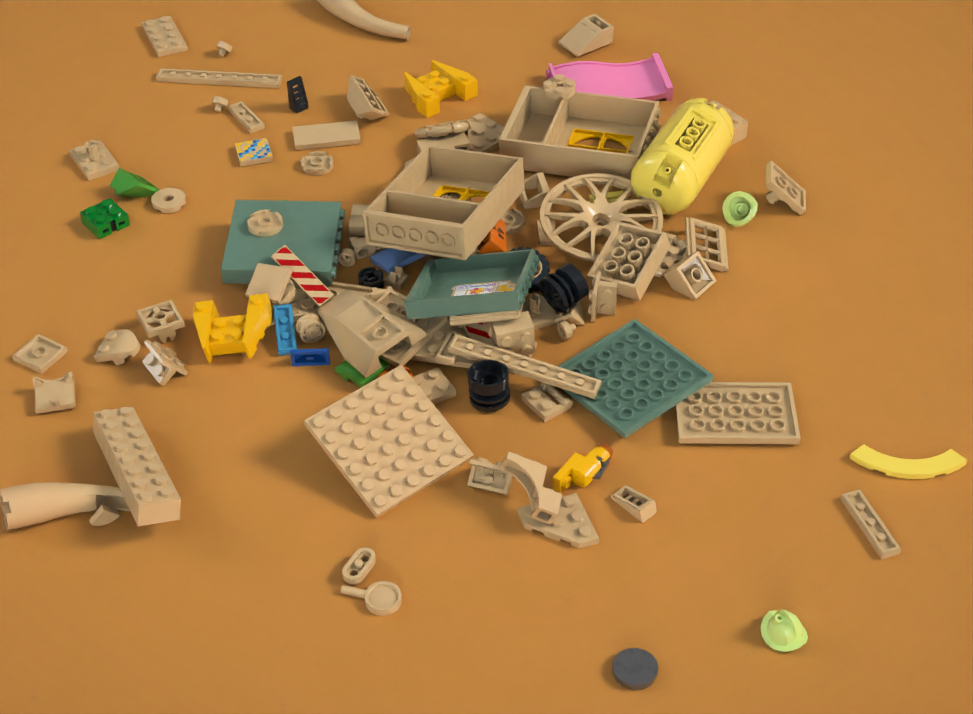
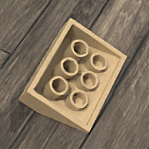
M617 222L587 274V278L590 280L596 278L597 272L600 271L601 281L618 283L617 294L640 301L670 248L667 233Z

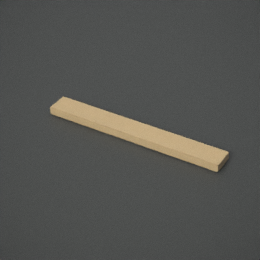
M160 68L156 81L280 88L282 75Z
M455 334L448 347V352L478 362L482 360H496L505 364L509 372L592 399L596 398L602 380Z

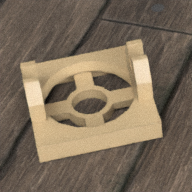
M172 300L136 311L137 317L148 337L151 338L158 335V338L163 343H166L167 337L173 341L176 336L175 330L185 327L184 320ZM174 316V321L167 324L166 320ZM150 323H153V324H155V323H160L161 326L152 327V326H149L148 324H150Z

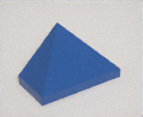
M329 348L290 350L292 366L330 365Z

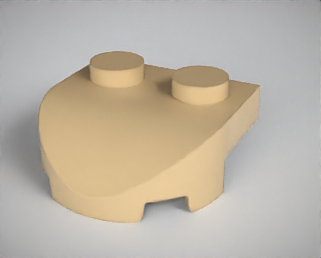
M112 330L105 335L104 340L94 355V359L97 363L113 360L116 366L125 363L124 359L132 355L134 357L140 350L141 345L130 330Z

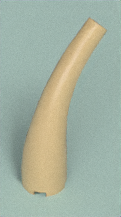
M317 0L329 13L357 28L387 37L406 40L410 38V26L375 17L362 9L354 0Z
M38 482L0 489V506H2L3 519L7 530L34 525L67 515L97 511L101 505L114 510L130 511L119 487L80 483Z

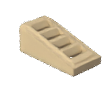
M627 485L611 495L612 500L643 523L657 512L655 500Z

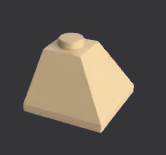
M698 251L674 264L663 273L673 290L693 300L697 299L717 281Z

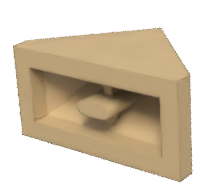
M581 301L574 302L570 308L562 313L559 312L554 319L555 322L559 323L565 320L569 324L574 323L575 325L585 326Z

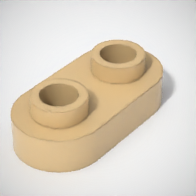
M367 547L358 549L342 569L343 580L351 585L362 582L376 563L375 552Z

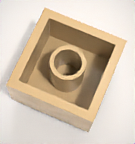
M528 311L521 312L520 318L491 321L492 341L496 347L521 355L535 353L534 325Z

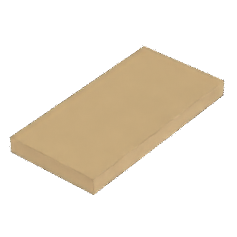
M357 120L292 127L295 150L361 144Z

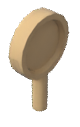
M389 581L375 582L367 590L345 585L341 587V594L364 598L366 608L375 615L386 616L393 614L402 603L400 588Z

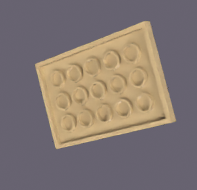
M710 382L675 405L679 443L800 444L801 437L791 382Z

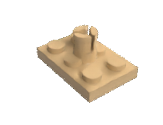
M90 140V143L86 141L83 146H77L69 150L70 156L88 181L116 172L120 168L101 140Z
M772 160L766 164L765 183L766 187L770 190L766 193L768 202L774 205L779 200L785 201L793 211H796L799 215L806 212V191Z

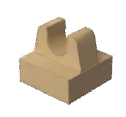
M396 266L395 271H391L384 279V285L391 286L400 291L409 281V275L404 273L403 268Z

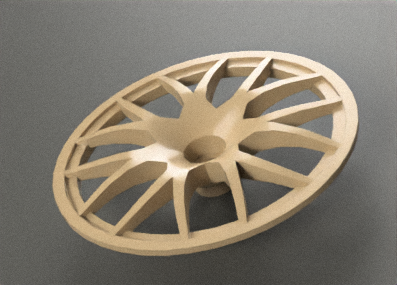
M595 173L575 176L553 187L541 204L540 223L545 235L560 250L576 258L595 262L599 255L595 254L596 237H609L617 222L644 227L638 222L653 220L652 229L662 231L663 213L658 201L655 199H648L639 195V199L627 200L630 193L637 197L629 179L617 175ZM595 185H605L600 193ZM588 186L594 196V203L586 201L574 189ZM611 186L626 190L617 201L607 202L606 196ZM569 192L573 199L559 197ZM554 204H561L574 208L580 213L550 211ZM646 205L651 214H623L622 212L636 206ZM550 218L567 222L553 230ZM581 226L585 228L584 231L568 243H565L558 236L559 233L572 227ZM590 237L591 253L572 247Z

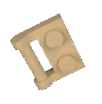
M543 382L539 386L521 394V400L544 422L568 411L573 406V401L565 398L552 385ZM549 392L560 404L554 403L545 393Z

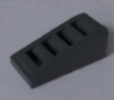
M298 76L287 81L289 109L295 113L308 109V100L302 77Z

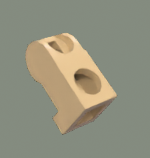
M356 236L349 237L350 248L357 255L356 260L368 258L384 250V247L367 245L365 237L357 239Z

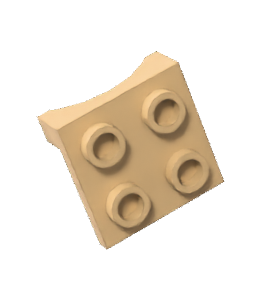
M72 371L55 380L33 377L36 414L76 408L75 380Z

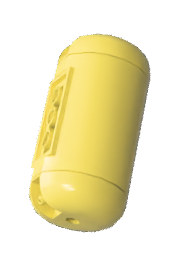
M691 98L678 105L632 169L630 183L637 195L636 198L639 199V195L648 199L657 200L663 215H675L690 206L732 145L735 131L732 118L725 108L721 107L717 110L715 103H711L710 106L707 105L706 98Z

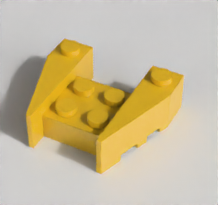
M435 60L431 61V72L416 79L407 72H404L405 90L410 94L417 111L426 118L440 113V101L455 94L464 101L478 96V80L475 77Z
M268 293L249 295L247 314L219 318V313L213 300L195 302L193 318L209 364H212L213 356L246 352L248 358L252 359L257 350V343L260 339H263L266 327H269L272 322L273 307Z

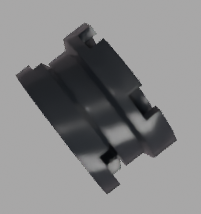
M368 267L359 272L358 280L360 286L384 288V275L380 269L376 270L375 267Z

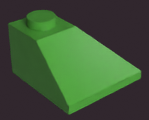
M121 168L118 169L110 184V187L115 189L114 193L121 197H124V195L129 197L149 196L160 190L143 177Z

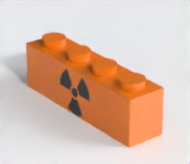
M500 219L478 245V252L480 254L506 252V223Z

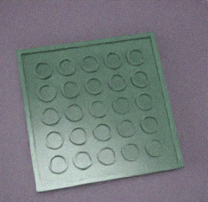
M636 319L628 322L558 366L602 380L595 399L571 391H564L623 438H627L713 381L712 373Z

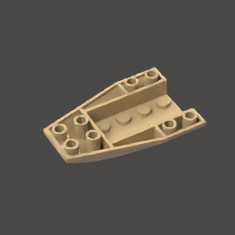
M345 290L317 309V313L343 358L365 378L382 368L378 357L404 339L413 346L427 336L425 331L405 315L350 290Z

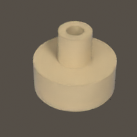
M219 41L216 46L220 50L218 55L224 57L225 53L230 54L233 49L231 45L223 41Z
M213 96L211 104L215 106L214 111L221 112L222 108H227L229 101L223 97Z
M344 248L338 255V262L343 266H353L357 255L351 248Z
M564 320L557 323V333L562 340H568L573 337V331L576 330V326L574 323L569 324Z

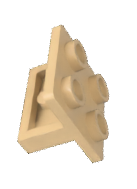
M598 271L596 278L592 279L593 290L590 289L589 301L592 304H589L588 315H591V322H595L597 313L614 316L616 313L618 283L601 281V272Z
M145 340L144 344L150 352L142 363L159 384L165 386L176 371L185 376L188 374L184 368L185 364L175 357L176 353L168 347L164 349L156 341L152 343Z
M476 457V460L470 459L469 464L472 467L467 486L504 495L509 494L513 476L500 469L501 462L496 461V465H494L488 459Z

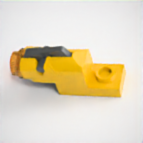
M601 443L596 445L585 456L575 452L553 476V490L561 493L570 486L571 482L584 488L593 479H601L612 459L613 451L611 447Z

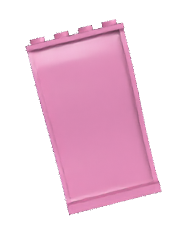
M652 53L651 58L630 63L576 61L556 66L548 63V70H546L547 79L554 78L556 74H563L564 77L575 80L576 92L651 101L663 98L666 101H672L673 85L659 53Z

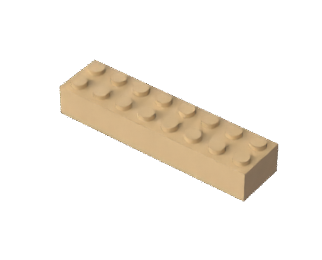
M122 407L113 410L104 409L93 412V433L137 526L180 520L181 498L134 407Z

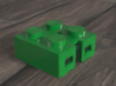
M110 198L80 211L82 223L99 239L112 234L115 230L119 231L130 226L128 214Z

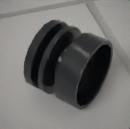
M565 263L555 273L549 274L540 281V289L545 300L557 312H564L574 302L580 301L589 294L588 284L584 276L570 263Z
M482 360L469 368L468 384L471 405L480 411L486 412L504 408L510 401L509 371L507 366L496 360Z

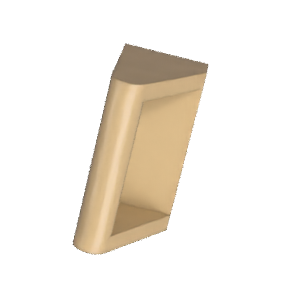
M543 172L535 173L524 180L525 189L520 194L524 209L541 207L543 199L550 191ZM537 189L539 194L528 200L525 190Z

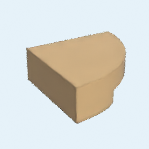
M101 505L89 521L93 526H102L113 522L120 514L117 510Z

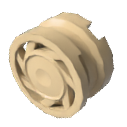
M306 314L300 317L296 323V330L305 343L317 342L325 334V327L316 314Z

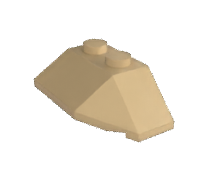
M350 75L347 100L355 111L356 116L369 120L388 117L389 112L378 95L367 85V82L362 78Z

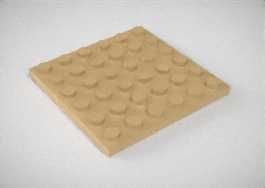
M402 365L304 420L305 427L376 518L465 464L470 459H473L474 456L472 451Z

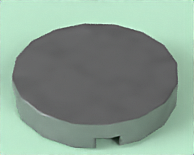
M627 648L619 652L614 658L612 664L613 677L620 685L628 686V689H645L654 683L658 675L657 660L646 650Z

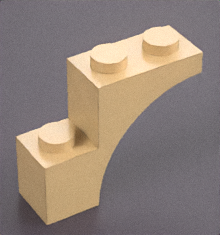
M508 451L501 462L500 469L516 478L526 490L531 503V518L550 525L558 515L562 494L553 489L543 487L547 466Z

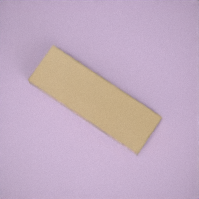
M242 101L228 106V111L250 134L265 129V124Z

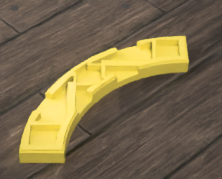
M863 444L850 454L851 460L873 471L875 469L886 473L887 476L904 479L934 478L935 475H947L959 470L967 463V459L952 449L931 458L902 459L882 454Z

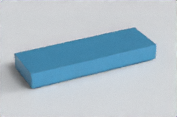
M292 304L275 305L273 310L278 356L290 355V350H297Z

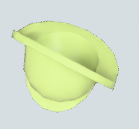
M742 191L733 192L724 200L722 207L724 218L731 226H743L749 223L755 216L758 203L749 193Z
M783 609L779 611L772 610L762 620V637L766 644L774 650L791 652L807 643L808 635L799 618L793 613Z

